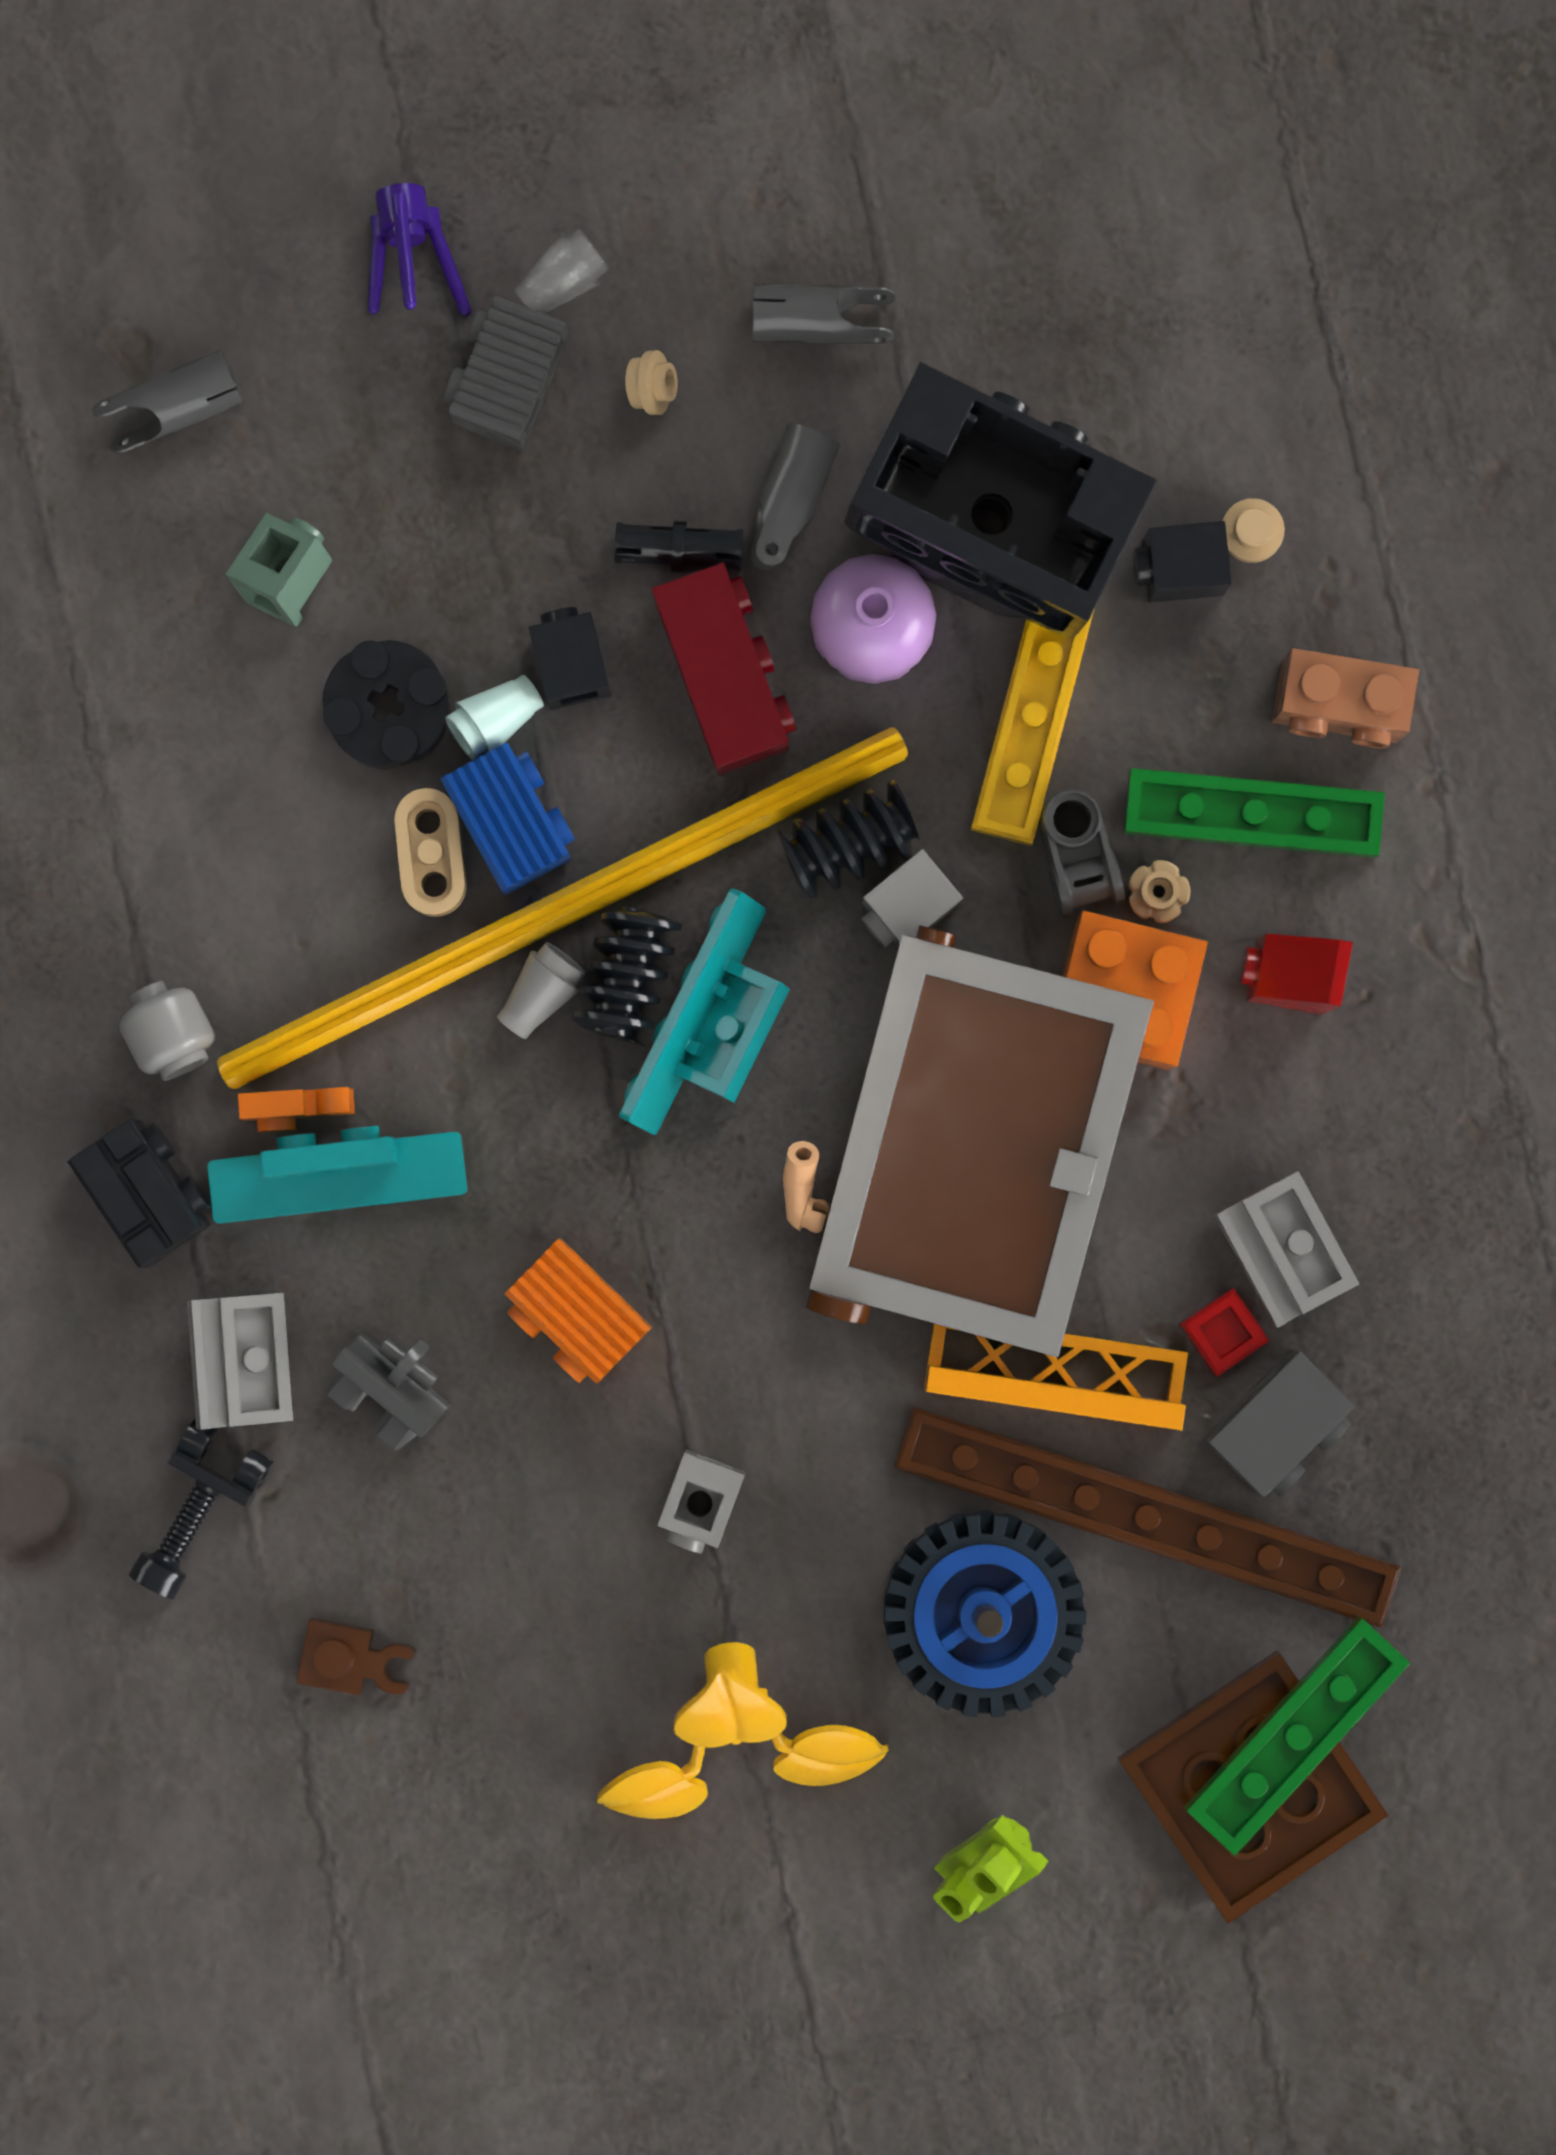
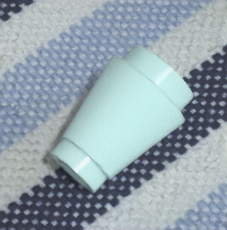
M521 675L515 680H510L456 702V710L446 716L445 720L457 743L474 760L483 753L487 754L489 751L504 744L534 715V712L544 707V703L532 682L525 675Z

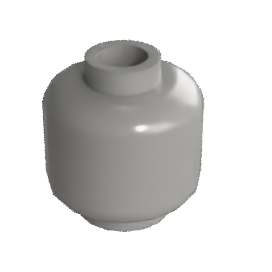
M159 981L138 990L129 997L133 1007L122 1016L119 1029L138 1068L142 1072L160 1074L163 1081H167L184 1075L209 1060L206 1050L214 1042L215 1033L197 996L192 990L185 987L168 990L164 981Z

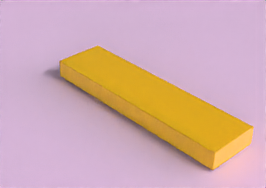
M1093 613L1076 637L1060 635L1026 619L971 831L1028 846L1033 845Z

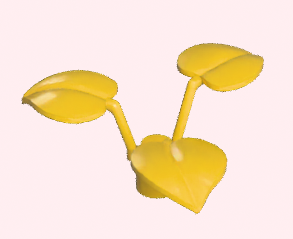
M738 1642L723 1643L710 1648L705 1653L707 1684L696 1696L682 1706L674 1718L675 1734L681 1740L694 1745L689 1762L681 1769L671 1762L656 1761L625 1771L597 1793V1804H602L606 1808L625 1815L647 1819L677 1817L696 1809L704 1802L708 1795L707 1784L703 1780L695 1778L700 1773L706 1747H720L730 1743L738 1745L741 1742L757 1743L771 1739L774 1747L779 1752H782L773 1760V1770L777 1775L800 1785L826 1786L848 1781L870 1770L885 1757L889 1751L888 1744L882 1745L869 1733L844 1725H825L811 1728L798 1734L793 1740L785 1737L782 1731L787 1725L786 1713L778 1703L768 1696L767 1689L759 1687L754 1648Z

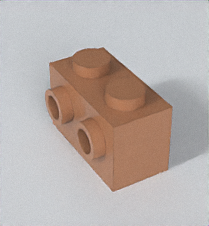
M1292 648L1281 661L1272 723L1289 725L1288 732L1300 736L1324 738L1327 736V732L1350 735L1352 736L1351 742L1360 746L1389 748L1390 742L1397 743L1410 732L1419 669Z

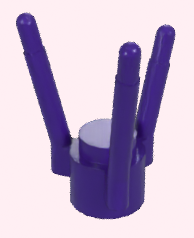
M397 183L379 189L375 196L378 214L370 217L372 250L367 308L369 313L377 314L380 310L386 240L390 246L397 247L404 307L407 310H413L416 307L411 247L422 244L425 241V233H428L459 313L463 317L470 316L472 312L441 228L439 208L427 206L425 188L414 183Z

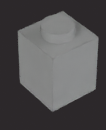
M922 849L863 897L862 904L868 910V913L861 920L884 948L892 942L899 948L902 934L916 937L919 925L932 928L961 904L963 897L924 849Z

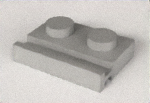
M1299 1171L1283 1177L1225 1210L1214 1214L1275 1328L1283 1326L1286 1322L1359 1285L1356 1276Z
M284 1293L187 1301L196 1429L293 1421Z

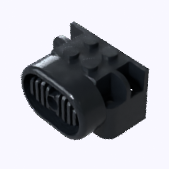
M920 362L850 503L844 521L845 525L861 537L889 550L893 557L915 569L921 578L987 611L1006 617L1025 618L1060 635L1076 637L1089 621L1157 479L1087 445L1088 437L1071 425L1053 421L1051 426L1028 416V406L1008 394L994 392L993 396L990 397ZM981 508L994 510L1003 521V531L998 534L983 533L976 528L972 521L971 513Z

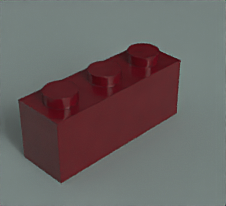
M723 562L651 588L655 605L717 776L789 751V740L786 734L796 731V725L785 695L773 698L765 674L774 672L775 668L763 635L751 639L743 615L753 612V608L742 577L738 576L730 579Z

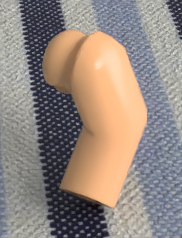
M806 1141L795 1142L788 1148L782 1177L786 1218L792 1227L799 1232L801 1228H805L810 1232L820 1233L825 1228L831 1207L826 1200L812 1198L819 1151L814 1144Z

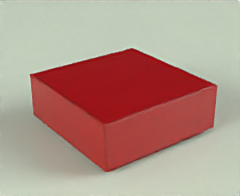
M1234 1288L1228 1289L1179 1323L1208 1368L1216 1377L1269 1342V1339Z

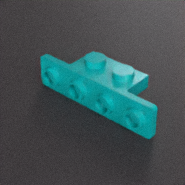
M731 888L724 902L713 912L705 941L696 959L686 967L681 978V989L668 1016L658 1024L653 1035V1046L639 1074L630 1081L625 1091L624 1105L619 1117L650 1134L655 1135L658 1133L683 1080L689 1081L735 1103L791 989L780 981L741 964L766 914V908L745 893Z
M368 1126L340 1130L342 1142L316 1145L315 1134L276 1138L278 1150L261 1151L260 1155L211 1160L208 1163L207 1169L213 1220L216 1223L223 1224L464 1195L468 1190L462 1136L460 1133L453 1131L403 1138L380 1137L379 1126Z

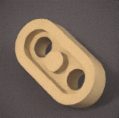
M431 788L417 789L407 794L400 801L394 818L401 889L408 904L417 912L429 917H441L455 911L463 902L467 891L460 815L452 800L443 792ZM426 812H434L440 817L439 828L431 834H424L418 829V820ZM434 874L444 876L447 882L446 890L437 897L428 896L424 890L426 879Z

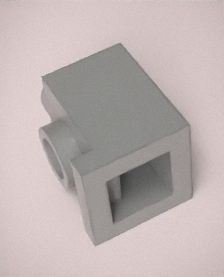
M686 1449L657 1525L669 1530L666 1541L701 1554L705 1544L718 1548L746 1471ZM704 1491L709 1494L713 1503L711 1510L703 1515L693 1513L688 1507V1498L692 1493Z

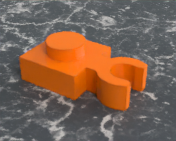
M350 1087L238 1093L239 1119L249 1122L257 1121L258 1132L296 1130V1118L355 1114L354 1089H350Z

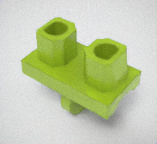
M1001 1815L988 1822L981 1830L941 1857L934 1869L944 1880L932 1896L954 1921L961 1923L970 1917L975 1910L978 1914L1039 1875L1049 1861L1041 1853L1032 1851L1030 1835L1025 1827L1015 1820Z

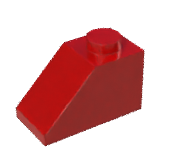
M1266 933L1258 939L1256 948L1247 946L1243 957L1240 984L1249 985L1247 1001L1319 1015L1341 1007L1353 942L1340 939Z

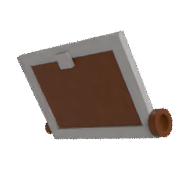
M919 925L916 937L902 934L813 1272L806 1308L834 1319L866 1324L868 1323L873 1306L1058 1358L1154 1000L954 948L956 934Z

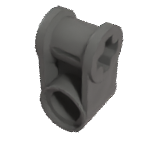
M1065 790L1055 795L1041 811L1039 830L1048 859V871L1052 890L1061 917L1072 916L1074 908L1111 899L1115 904L1124 902L1125 893L1120 870L1114 852L1109 845L1101 810L1097 802L1089 794L1079 790ZM1072 804L1083 811L1086 817V827L1081 836L1069 838L1057 831L1053 816L1058 806ZM1094 877L1099 878V882L1080 887L1073 886L1075 882Z

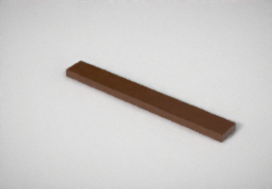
M914 1406L912 1407L893 1466L895 1469L1352 1619L1360 1616L1368 1624L1383 1628L1402 1568L1399 1565Z

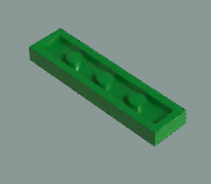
M1131 768L1128 773L1123 834L1376 858L1380 855L1385 792Z
M1358 1616L1184 1806V1809L1227 1850L1236 1856L1411 1663L1363 1618Z

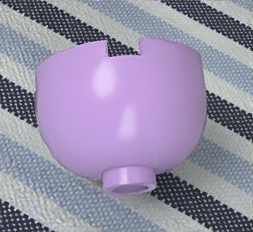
M867 554L846 560L826 575L814 594L810 626L815 647L830 666L839 670L841 675L850 680L878 684L899 679L920 662L932 644L937 614L932 593L915 569L896 557Z

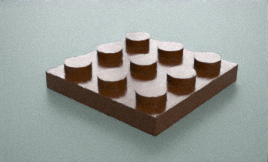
M1277 1650L1117 1757L1227 1924L1389 1816L1340 1742L1236 1856L1227 1850L1184 1809V1806L1299 1682L1281 1653Z

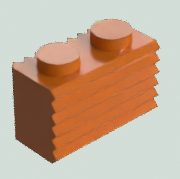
M558 1238L505 1292V1295L514 1303L507 1311V1314L533 1339L543 1331L560 1348L552 1356L553 1359L578 1383H581L587 1375L596 1384L599 1383L652 1328L630 1304L561 1238Z

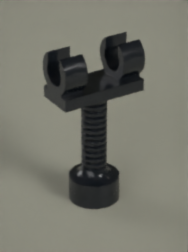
M195 1419L189 1425L168 1464L195 1478L196 1487H193V1492L189 1493L188 1496L190 1498H186L185 1502L187 1504L182 1505L183 1509H180V1515L176 1516L177 1521H173V1526L169 1528L171 1532H167L166 1536L168 1538L164 1537V1543L160 1544L161 1549H157L153 1553L141 1552L129 1573V1576L137 1583L169 1599L175 1598L186 1578V1574L180 1570L179 1558H182V1553L186 1552L187 1549L185 1547H189L190 1543L188 1541L193 1540L192 1536H195V1530L199 1529L198 1524L201 1525L203 1522L201 1519L206 1517L204 1513H208V1508H211V1502L215 1501L214 1496H218L221 1493L243 1506L250 1505L274 1462L255 1450H250L238 1468L233 1481L200 1463L213 1443L218 1430L215 1428L196 1429Z

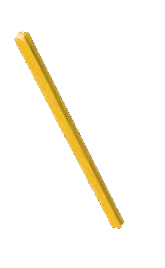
M895 727L887 728L219 1057L217 1066L222 1079L232 1089H237L905 760L908 756L906 744Z

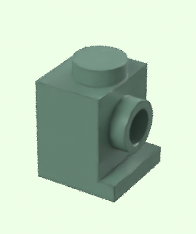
M265 513L225 575L246 604L297 628L303 619L299 611L333 560L322 545L325 540L324 536L316 528L298 518H292L290 523H287L271 514Z

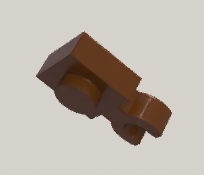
M311 1618L308 1621L296 1684L360 1696L363 1692L365 1678L374 1679L376 1685L386 1693L403 1694L408 1691L410 1682L392 1678L387 1671V1664L394 1657L412 1660L415 1657L416 1649L409 1644L399 1642L389 1644L382 1650L371 1648L375 1629Z

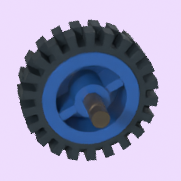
M977 1511V1513L963 1514L962 1512L949 1516L950 1519L939 1524L935 1522L925 1528V1532L916 1540L912 1539L904 1548L905 1552L899 1561L895 1562L890 1572L891 1577L884 1595L883 1616L890 1650L901 1672L912 1682L913 1687L923 1696L927 1695L933 1699L936 1705L948 1711L950 1708L961 1711L965 1716L977 1717V1714H990L991 1718L1006 1716V1711L1016 1708L1021 1712L1032 1707L1031 1702L1042 1695L1046 1698L1056 1690L1054 1685L1062 1676L1065 1678L1068 1676L1073 1668L1071 1662L1076 1652L1080 1653L1084 1641L1082 1630L1083 1625H1086V1610L1083 1605L1084 1593L1081 1582L1078 1580L1074 1571L1075 1568L1068 1557L1052 1539L1033 1524L1024 1522L1019 1517L1005 1513L1002 1515L992 1513L991 1511Z

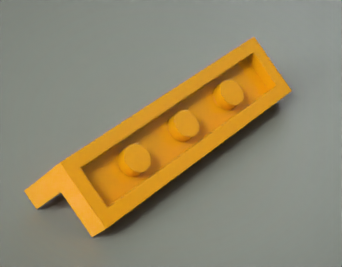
M933 1323L924 1390L926 1392L1182 1431L1186 1405L1181 1403L1188 1352L1065 1334L1062 1346L1071 1347V1349L1058 1359L1044 1354L1051 1364L1031 1379L1014 1377L999 1357L1013 1345L1002 1343L996 1349H993L985 1337L978 1335L974 1336L988 1353L985 1357L967 1370L941 1366L946 1329H956ZM1082 1350L1099 1352L1113 1371L1111 1376L1093 1389L1077 1387L1062 1366ZM1110 1354L1135 1358L1120 1368ZM1146 1359L1172 1363L1166 1400L1141 1397L1126 1377V1374ZM991 1361H994L1003 1375L978 1371ZM1056 1370L1067 1385L1042 1382V1380ZM1119 1380L1130 1395L1105 1390Z

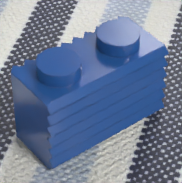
M507 742L440 779L505 896L572 860L565 845L576 839L558 807L547 812L543 808L534 790L545 785L527 751L515 757Z

